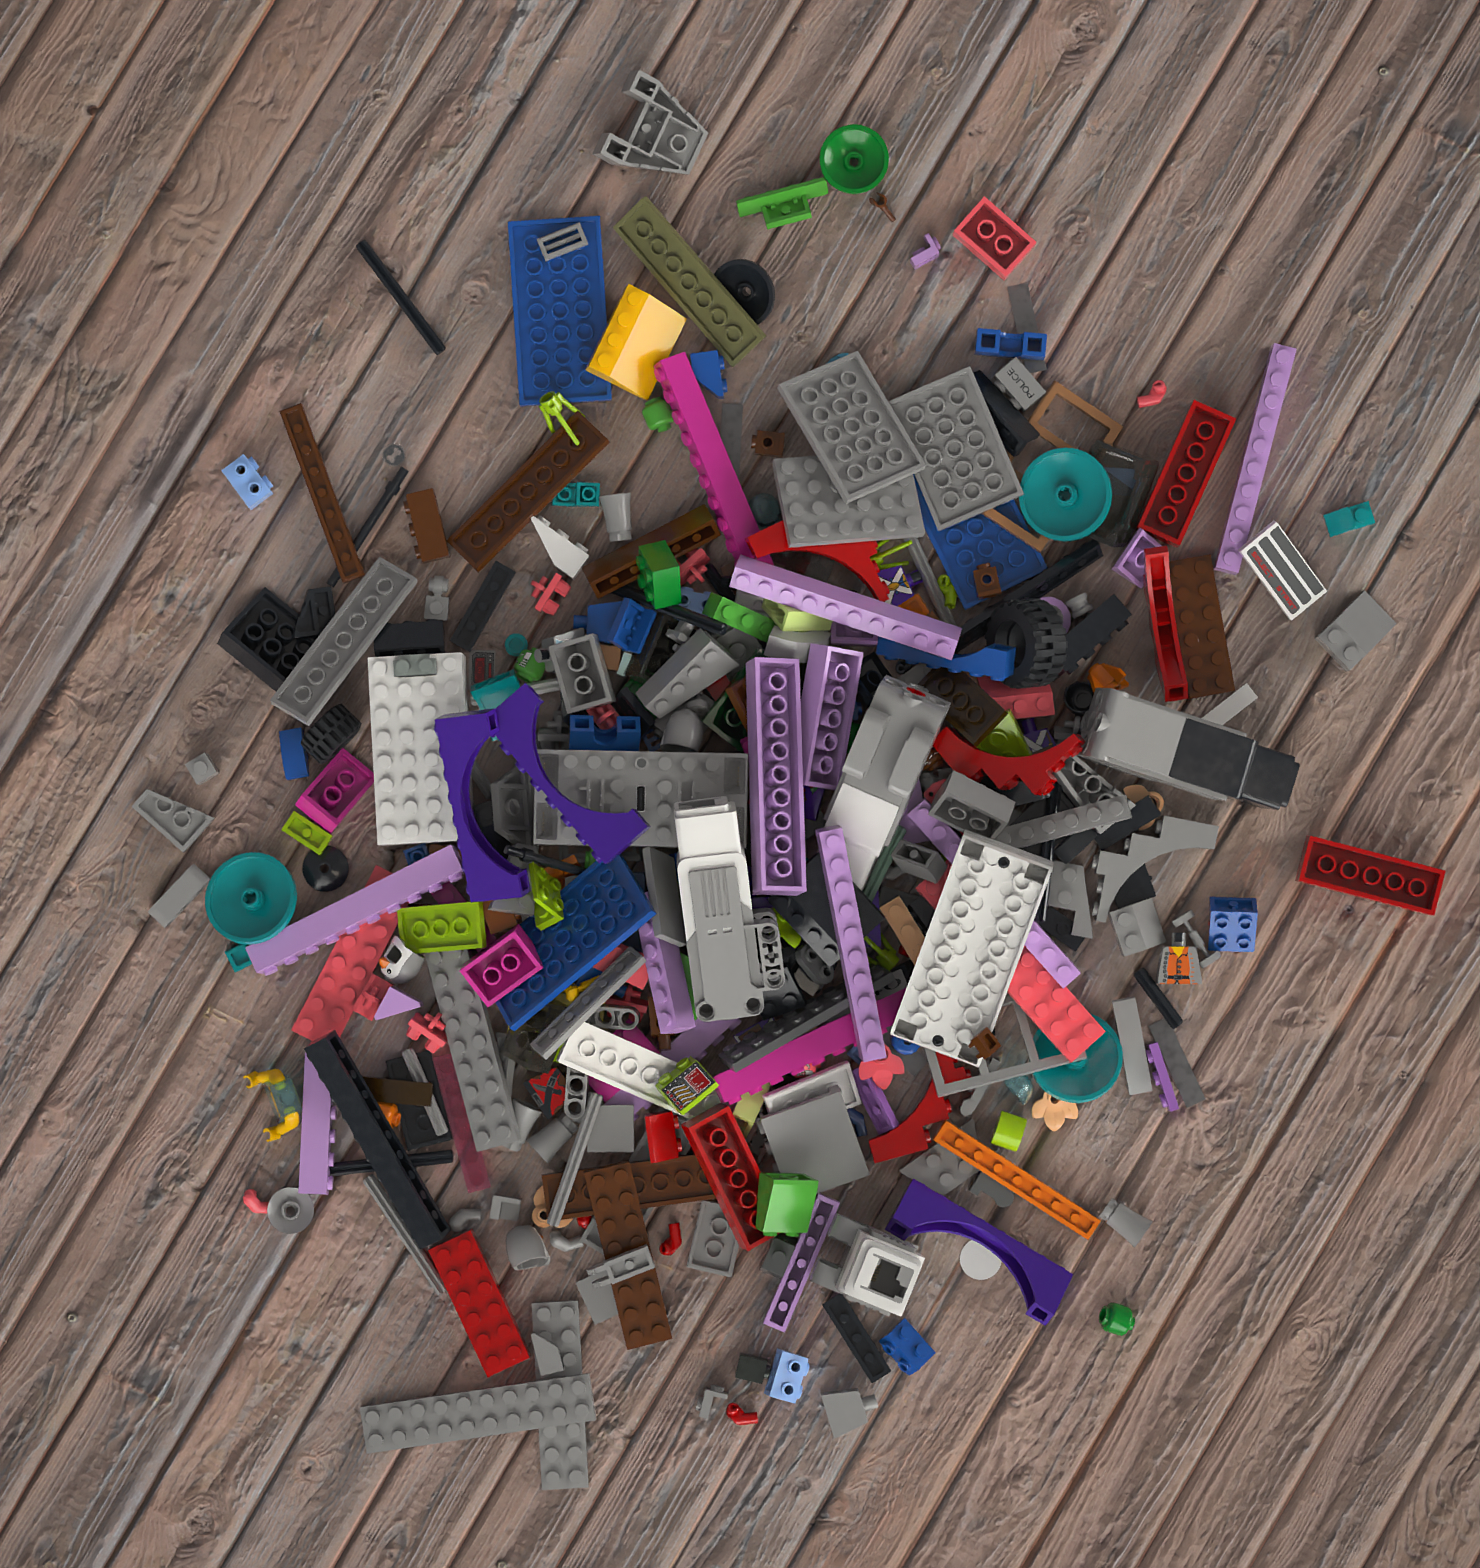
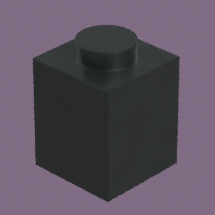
M740 1352L735 1378L762 1384L763 1379H768L771 1366L767 1365L768 1359Z

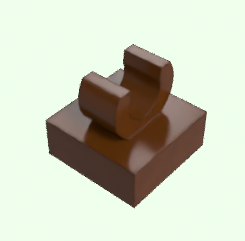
M988 1027L973 1037L968 1045L969 1048L975 1046L979 1052L976 1058L983 1057L984 1060L1001 1047V1044Z

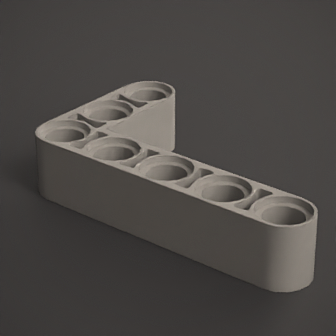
M602 1004L585 1022L598 1028L630 1030L638 1024L640 1013L632 1006ZM601 1011H609L612 1019L609 1022L602 1021L599 1015ZM626 1012L634 1014L635 1022L631 1024L626 1023L623 1020V1014ZM567 1066L564 1111L569 1118L578 1119L584 1114L587 1106L589 1075ZM574 1078L581 1079L583 1088L575 1089L571 1085V1080ZM573 1101L579 1102L582 1110L580 1112H573L570 1109V1103Z

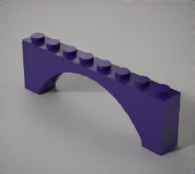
M524 683L496 708L500 731L491 737L494 738L496 736L501 741L499 746L508 756L512 754L517 760L514 763L523 774L527 772L532 778L530 783L538 792L542 790L547 795L545 800L551 808H558L563 814L560 816L562 821L568 827L573 826L576 829L578 840L583 845L588 844L593 849L591 854L598 863L603 861L604 864H609L651 826L636 809L632 808L626 813L593 811L572 802L552 784L542 767L536 744L537 716L539 707L544 701L529 684Z
M496 709L444 714L435 719L434 730L439 740V755L444 765L443 776L448 785V800L452 805V820L457 830V846L461 850V865L466 875V891L470 896V901L480 902L523 897L531 892L527 868L521 869L510 863L491 846L478 827L470 802V777L475 759L486 740L500 731Z
M912 1179L905 1189L885 1227L886 1231L903 1241L915 1234L946 1232L961 1235L981 1244L995 1254L1014 1276L1026 1303L1027 1311L1025 1314L1045 1326L1055 1315L1073 1276L1065 1268L1055 1264L1045 1256L1035 1252L1025 1244L1008 1236L1005 1232L998 1230L985 1220L978 1218L965 1208L958 1206L945 1196L938 1194L915 1179Z

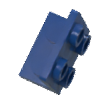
M1210 897L1208 950L1254 952L1258 916L1256 898Z

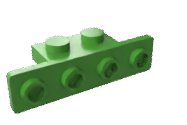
M825 177L814 178L807 182L792 184L777 190H769L762 194L739 199L736 201L739 217L762 212L767 230L812 218L807 199L828 194L827 181Z

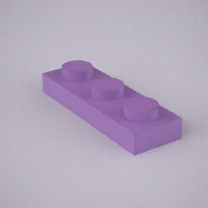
M1158 1042L1147 1044L1148 1049L1145 1050L1147 1061L1149 1064L1153 1063L1155 1072H1152L1155 1085H1160L1162 1094L1159 1095L1162 1107H1167L1170 1112L1177 1110L1179 1106Z
M859 1067L853 1069L852 1074L859 1096L878 1134L880 1135L899 1126L882 1089L876 1086L872 1077L860 1080Z

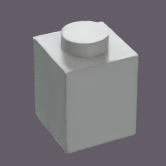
M205 752L185 764L198 785H202L220 774L210 755Z

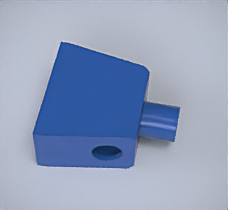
M623 601L588 605L587 615H574L573 629H587V635L597 634L599 642L614 645L606 639Z

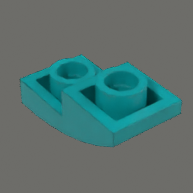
M568 483L552 499L551 506L599 507L600 483Z

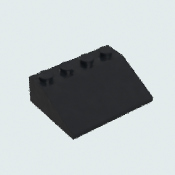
M264 587L225 628L217 644L277 692L319 635L293 639L292 635L299 614Z
M818 852L806 861V892L798 896L769 895L767 901L830 967L840 960L820 853ZM853 882L864 938L885 919V915Z

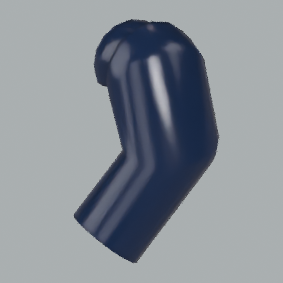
M848 1108L847 1112L851 1123L855 1126L856 1136L868 1135L864 1115L854 1108Z

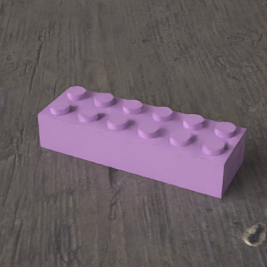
M810 644L801 696L803 785L836 790L843 773L842 768L846 758L864 652Z

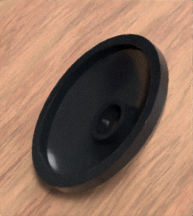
M734 259L721 265L714 273L715 277L757 325L766 320L774 307L775 289L765 269L747 259ZM746 287L750 288L751 294L746 292Z

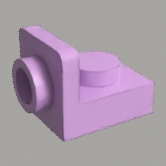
M929 233L925 234L924 241L928 249L922 247L912 253L913 257L910 259V263L914 270L939 257L938 250L941 247L935 236L931 238Z

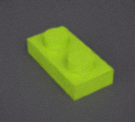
M293 811L281 829L320 856L333 838L332 835Z

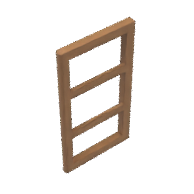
M1053 381L1028 419L1029 423L1040 433V437L1056 448H1073L1038 424V421L1055 395H1058L1109 430L1093 454V457L1100 462L1123 426L1062 386L1059 382ZM1007 451L1009 459L1012 462L1014 457ZM1014 469L1017 478L1021 483L1023 474ZM994 509L981 513L1039 553L1049 540V538L1043 535L1036 538Z

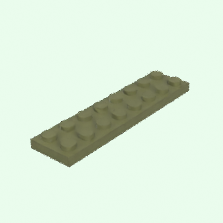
M647 196L643 197L613 227L732 367L736 366L766 337L765 333Z

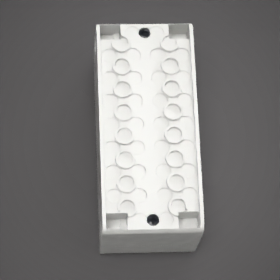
M965 829L890 1035L973 1066H980L983 1057L977 1059L978 1050L975 1046L969 1048L968 1045L971 1043L970 1040L984 1028L988 1027L993 1032L1054 864L1053 861Z

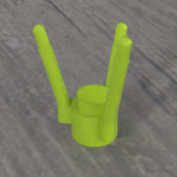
M550 391L544 394L539 400L540 404L538 407L543 412L550 432L553 434L555 430L549 414L557 417L575 445H579L578 439L560 414L563 409L562 404L573 413L579 410L569 403L560 392Z
M880 540L877 543L878 548L884 545L889 540ZM912 540L881 553L877 550L878 553L870 556L871 561H876L879 570L896 566H907L909 564L908 561L880 564L884 563L883 557L911 545Z
M882 932L881 941L886 949L883 948L881 950L867 936L864 937V940L878 953L875 957L878 961L867 956L868 962L875 965L878 964L890 971L899 961V958L895 955L897 951L891 947Z

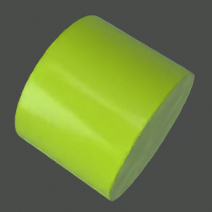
M1001 1110L990 1144L1016 1152L1020 1145L1027 1119Z

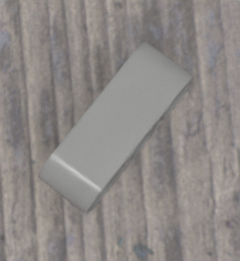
M195 864L191 865L150 908L148 913L164 928L168 927L208 885L211 879Z

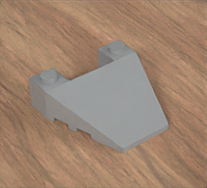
M640 70L630 71L621 92L641 103L623 140L611 133H602L592 155L611 165L689 175L708 132L678 103L679 101L674 96H671L659 80Z

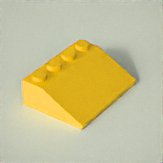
M628 284L624 288L585 370L648 401L657 382L654 374V365L660 360L669 357L687 318L650 294Z

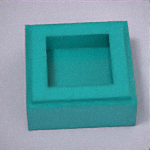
M239 944L225 951L235 973L252 965L245 949L248 946L247 944Z

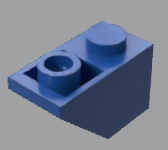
M718 350L690 354L692 370L698 384L718 399H724L723 393L728 392L726 378L721 379L720 370L725 369L723 356H718Z

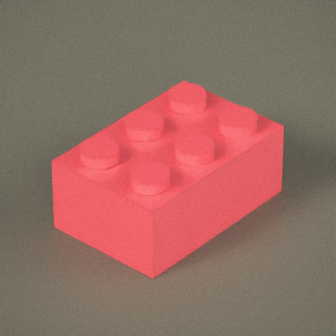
M985 196L953 232V236L1004 281L1037 243Z

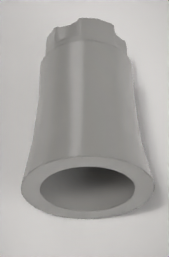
M631 492L599 496L610 542L632 539L630 531L632 530Z
M513 1098L512 1105L522 1140L502 1146L518 1152L522 1144H525L542 1110L529 1102Z
M563 1112L558 1119L555 1117L548 1125L526 1141L548 1164L579 1128Z
M1113 1198L1099 1215L1101 1219L1107 1221L1106 1224L1122 1235L1134 1248L1153 1222L1129 1209L1121 1202L1118 1203Z

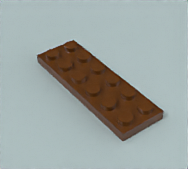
M1211 554L1170 561L1173 607L1179 645L1188 682L1189 699L1233 692L1235 691Z

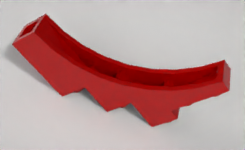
M783 520L745 538L754 559L785 551L810 552L822 555L842 564L854 573L869 589L874 599L882 602L889 599L887 595L890 594L889 588L885 581L881 582L877 574L880 570L876 561H871L870 556L878 553L876 550L878 548L877 541L789 548Z
M1167 545L1144 549V594L1149 610V627L1154 643L1155 665L1165 702L1188 699V682L1184 670L1173 607Z
M946 726L937 735L933 747L954 771L965 775L977 783L985 777L984 773H986L999 789L1011 790L1019 783L1018 779L1020 778L1034 795L1041 796L1042 794H1048L1054 788L1053 784L1057 779L1052 773L1060 771L1070 756L1074 757L1079 754L1083 749L1082 745L1086 741L1081 735L1073 733L1060 744L1044 752L1024 757H1003L975 747L966 741L954 728Z
M935 1051L944 1084L971 1078L970 1070H965L963 1065L954 1067V1063H958L957 1059ZM932 1078L924 1097L914 1111L899 1126L868 1140L874 1163L929 1149L927 1143H931L928 1129L923 1130V1126L949 1119L948 1113H952L949 1099L944 1100L943 1096L938 1098Z

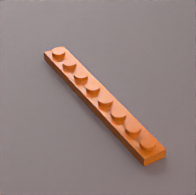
M946 1119L933 1137L935 1142L1087 1240H1089L1101 1222L1095 1215Z

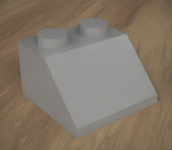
M1152 898L1108 912L1123 957L1166 942Z

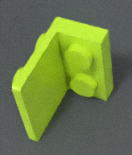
M531 862L529 863L533 899L535 901V924L542 931L564 919V904L560 894L561 884L557 878L549 875L544 868Z

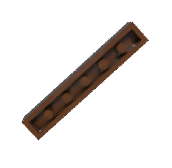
M703 504L582 567V570L597 599L637 579V575L640 574L636 563V556H639L638 546L665 540L676 559L719 537L721 534L709 510Z

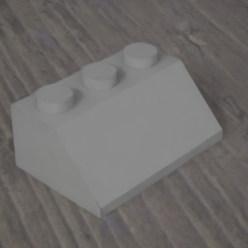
M592 633L548 646L567 714L616 702L597 634Z

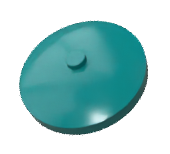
M1057 448L1043 453L1028 466L1020 483L1025 494L1019 497L1020 508L1024 518L1039 534L1056 541H1074L1094 532L1105 520L1112 502V486L1107 471L1097 459L1079 449Z
M259 852L239 854L224 862L212 875L205 894V908L213 927L225 938L247 945L262 943L278 935L290 922L297 903L296 884L290 871L276 858Z
M1091 1014L1106 1032L1085 1050L1086 1059L1032 1073L1039 1086L1052 1097L1070 1103L1089 1102L1103 1096L1117 1081L1123 1062L1122 1046L1113 1028L1096 1015ZM1040 1029L1036 1031L1033 1041L1039 1060L1062 1054Z

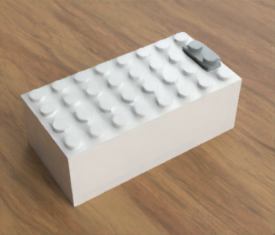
M462 652L368 657L377 845L393 846L457 842L458 835L456 827L453 825V810L448 800L449 790L443 776L444 765L439 755L440 745L434 725L435 719L444 714L469 711L466 656ZM472 771L469 789L471 807L474 806Z

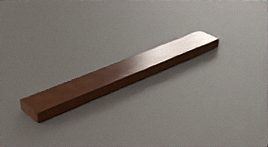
M299 403L281 410L282 420L341 580L345 584L363 577L365 572L303 404Z

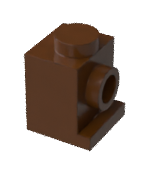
M757 430V435H752L751 449H755V455L782 458L785 433ZM765 439H770L772 441V445L766 447L764 446L763 441Z
M990 563L977 565V570H974L972 574L978 600L1001 596L1002 592L996 566L991 567ZM989 576L991 582L986 584L982 581V578Z

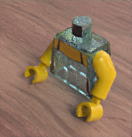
M271 1069L259 1073L253 1071L243 1077L248 1078L251 1084L246 1086L247 1088L263 1083L276 1117L277 1126L263 1130V1133H270V1138L266 1140L267 1142L280 1139L281 1134H285L299 1125V1116L303 1109L290 1077L283 1075L279 1069Z

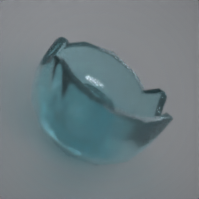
M760 493L748 501L759 530L772 526L779 520L781 507L779 501L773 495Z
M1027 1075L1004 1080L1007 1089L1019 1098L1018 1101L1022 1102L1023 1105L1032 1097L1034 1086Z

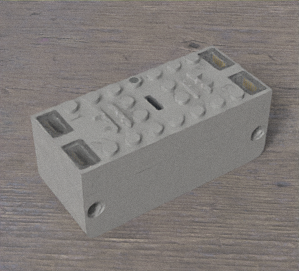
M537 749L547 777L572 802L584 808L602 813H626L632 808L640 813L651 827L629 847L678 848L674 803L727 796L728 802H735L740 843L744 849L746 848L748 754ZM535 789L533 844L589 846L588 844L583 845L576 837L578 832L573 826L568 827L562 821L560 816L563 814L558 808L553 809L546 802L545 798L547 795L542 790L538 792Z

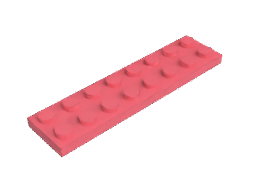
M376 865L365 887L393 873ZM409 902L400 905L401 908H406ZM397 911L391 914L386 912L380 915V920L372 924L366 922L359 926L360 929L349 935L344 933L339 936V940L336 942L291 1029L292 1031L311 1041L333 1030H336L338 1036L341 1037L354 1012L352 1010L372 973H374L379 963V958L382 957L398 926Z

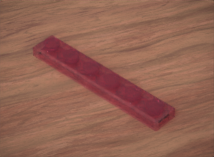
M451 1053L432 1058L468 1193L490 1188L491 1183L482 1151H476Z

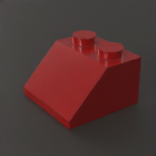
M670 1110L645 1113L651 1163L679 1158L678 1152H682L681 1138H676L675 1129H679L678 1115H673V1112Z

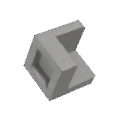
M494 1194L489 1218L518 1221L522 1198Z

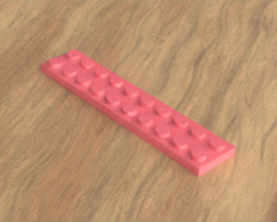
M948 859L945 861L947 869L938 883L934 884L925 879L915 888L934 910L937 907L952 866ZM1024 945L1007 993L1055 1047L1072 1063L1106 1031L1067 987L1063 989Z

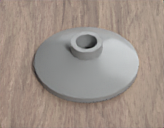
M286 1187L280 1189L269 1200L267 1207L268 1219L272 1226L282 1233L295 1234L301 1232L312 1221L314 1215L313 1202L308 1194H299V1188ZM288 1207H293L295 1209V1213L293 1215H288L286 1213V1209Z

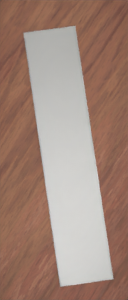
M1246 683L1201 719L1224 725L1258 697Z

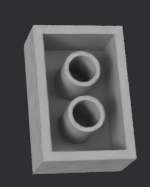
M953 770L936 792L928 815L963 833L966 829L995 840L1008 824L1016 802Z

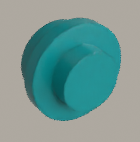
M511 634L505 640V649L511 656L518 657L522 650L528 648V642L521 634Z

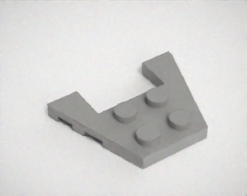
M1053 860L1048 906L1076 911L1071 935L1093 939L1084 866L1070 863L1064 864L1063 862Z

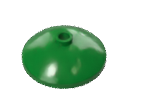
M851 124L836 129L826 138L821 147L820 168L822 174L832 187L843 193L861 194L872 190L883 180L888 169L889 153L884 140L877 132L863 125ZM851 159H856L858 161V164L856 166L850 165L849 161Z

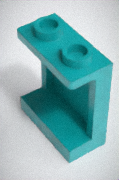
M514 669L471 685V694L480 710L496 709L519 689L521 685ZM490 736L492 741L498 740V742H501L496 736L494 738Z

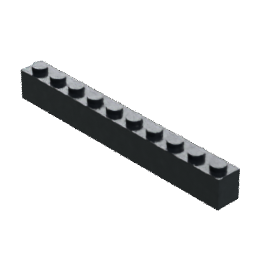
M336 1030L312 1041L304 1048L307 1058L314 1065L320 1080L328 1089L332 1101L339 1108L343 1120L350 1127L354 1139L359 1143L367 1161L375 1170L377 1178L386 1189L390 1201L394 1203L401 1220L408 1227L412 1239L420 1249L443 1239L451 1231L449 1225Z

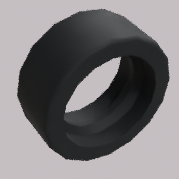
M1093 829L1068 835L1055 848L1054 853L1064 864H1067L1095 839L1097 833Z

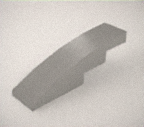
M1135 996L1112 1000L1117 1036L1123 1051V1068L1125 1070L1129 1095L1152 1091Z

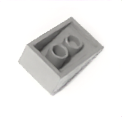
M1364 590L1314 639L1347 672L1365 657L1397 623Z

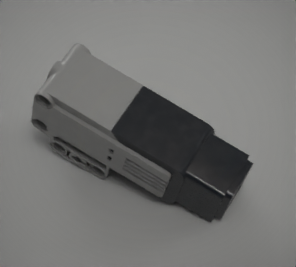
M1095 688L1089 711L1085 712L1080 725L1081 736L1086 742L1082 745V751L1076 755L1098 765L1145 780L1161 782L1213 800H1238L1259 808L1272 810L1287 807L1300 764L1295 762L1294 756L1258 745V741L1246 737L1247 733L1112 688Z

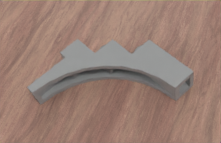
M1162 816L1161 820L1157 819L1155 833L1158 834V838L1131 833L1130 837H1125L1123 851H1127L1126 855L1101 850L1098 851V855L1094 854L1091 868L1095 869L1094 874L1103 875L1102 879H1098L1096 893L1100 894L1098 902H1094L1092 908V915L1095 916L1094 921L1106 922L1111 903L1118 890L1128 877L1144 863L1161 854L1177 849H1215L1219 826Z

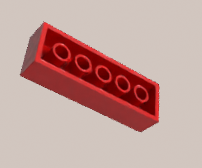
M1196 400L1191 402L1135 530L1141 528L1155 539L1176 548L1180 546L1236 418Z
M1306 836L1295 881L1434 916L1446 871L1334 841Z
M719 1103L681 1124L739 1247L750 1251L773 1238L774 1236H765L763 1232L756 1229L759 1172L761 1173L730 1107Z
M473 1228L431 1247L428 1251L487 1378L530 1358L531 1353Z

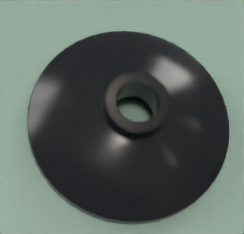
M327 846L321 856L311 850L303 862V876L312 888L322 892H330L344 884L348 877L349 864L346 856L335 847ZM323 864H327L329 866V871L327 873H323L321 871V866Z

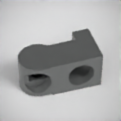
M979 1171L968 1189L977 1196L980 1191L986 1193L1001 1207L1010 1206L1014 1200L1013 1191L982 1171Z

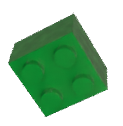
M663 540L638 546L639 556H636V563L640 574L637 575L639 587L644 588L646 600L651 601L655 610L681 604L680 567L666 541Z

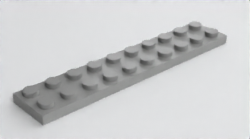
M472 950L425 953L439 1010L442 1014L441 1018L446 1025L444 1029L476 1151L479 1152L522 1140L487 1007L459 971L463 964L473 957Z
M590 1373L360 1407L367 1454L581 1423L597 1419Z

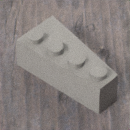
M700 628L636 692V695L643 705L660 719L738 667L739 664L724 646Z
M1070 756L1060 771L1052 773L1075 808L1123 795L1077 756ZM1128 799L1129 807L1131 810L1136 805ZM1112 824L1093 828V830L1101 834Z

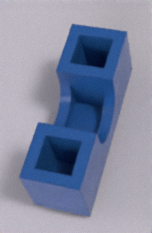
M978 328L976 331L974 355L1005 358L1017 357L1018 359L1043 361L1046 354L1047 334L1031 332L1010 334L1001 332V330Z
M570 715L569 750L639 751L641 735L640 717L617 716L616 724L610 729L603 730L595 727L593 716Z

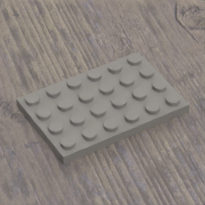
M858 351L778 385V391L845 504L925 469V462Z
M971 366L888 401L926 464L924 470L915 473V477L938 531L1025 495Z
M817 456L778 458L772 462L789 548L923 537L925 534L913 475L845 504Z

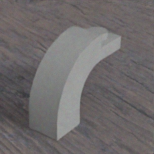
M774 625L769 635L764 655L771 658L799 659V663H807L810 644L828 646L832 633H829L828 630L808 632L782 631L778 626Z

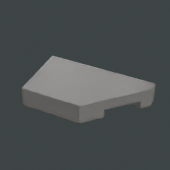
M531 1333L541 1376L564 1371L559 1347L542 1338L537 1333Z

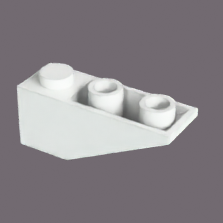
M539 515L538 518L533 516L531 520L555 567L574 580L590 558L586 554L588 549L578 542L575 545L568 541L570 536L562 530L558 529L555 532L549 527L551 523Z

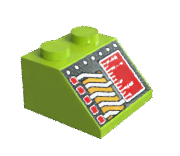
M690 1056L689 1058L681 1059L676 1064V1068L670 1073L663 1074L654 1086L673 1109L684 1115L719 1085L702 1065Z

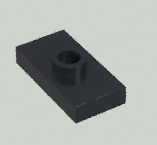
M1051 906L1047 910L1046 921L1038 923L1044 931L1074 952L1077 951L1085 939L1084 937L1071 935L1074 922Z

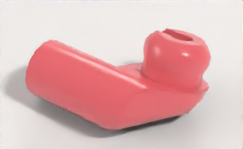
M1156 380L1148 395L1137 397L1138 407L1143 408L1161 403L1167 390L1165 383L1162 380Z
M247 1189L243 1196L244 1204L254 1213L267 1214L269 1202H261L257 1198V1192L254 1189Z

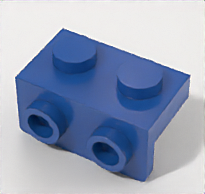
M624 598L606 640L623 651L640 654L657 612L642 607L632 599Z
M905 1318L879 1340L884 1352L891 1355L897 1362L900 1370L909 1376L918 1371L936 1353Z

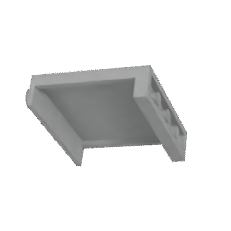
M838 1084L829 1087V1093L763 1116L761 1111L759 1112L761 1120L757 1121L761 1135L766 1133L768 1139L767 1142H764L768 1155H774L776 1161L772 1163L774 1172L804 1173L818 1180L816 1194L870 1175Z

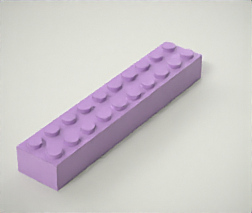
M754 657L746 662L752 895L798 896L807 891L799 659Z

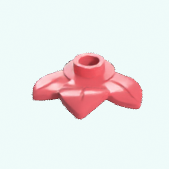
M884 1044L886 1058L868 1062L861 1061L858 1070L860 1080L872 1077L876 1086L882 1090H886L890 1085L893 1074H904L902 1059L892 1054L886 1044Z

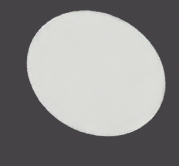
M973 1240L963 1247L960 1254V1264L963 1271L973 1279H988L994 1276L1001 1266V1260L995 1254Z

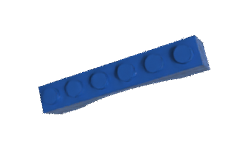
M878 636L876 654L884 655V658L887 660H898L899 658L904 659L908 664H919L920 662L925 663L928 668L945 667L948 668L949 672L959 673L966 671L969 672L970 676L982 677L986 675L991 676V680L1004 681L1005 678L1013 675L1016 647L994 643L975 653L954 654L952 660Z

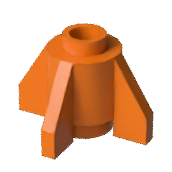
M1096 663L1088 671L1089 675L1087 678L1091 683L1093 692L1095 688L1121 690L1129 686V683L1125 680L1126 674L1121 668L1105 663Z

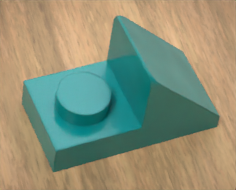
M1369 501L1323 515L1330 537L1375 524Z

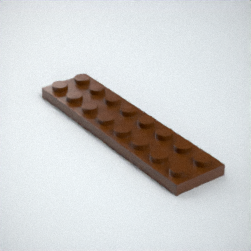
M579 411L566 421L578 439L579 445H575L566 430L561 426L446 540L478 573L531 521L533 516L535 517L610 443Z
M695 1154L678 1156L679 1158L651 1163L650 1160L630 1162L641 1209L716 1199ZM598 1167L578 1169L561 1220L594 1215L584 1171ZM564 1171L541 1174L547 1219Z
M629 1160L584 1171L605 1260L647 1244L652 1256ZM655 1268L615 1284L611 1283L627 1350L672 1339Z

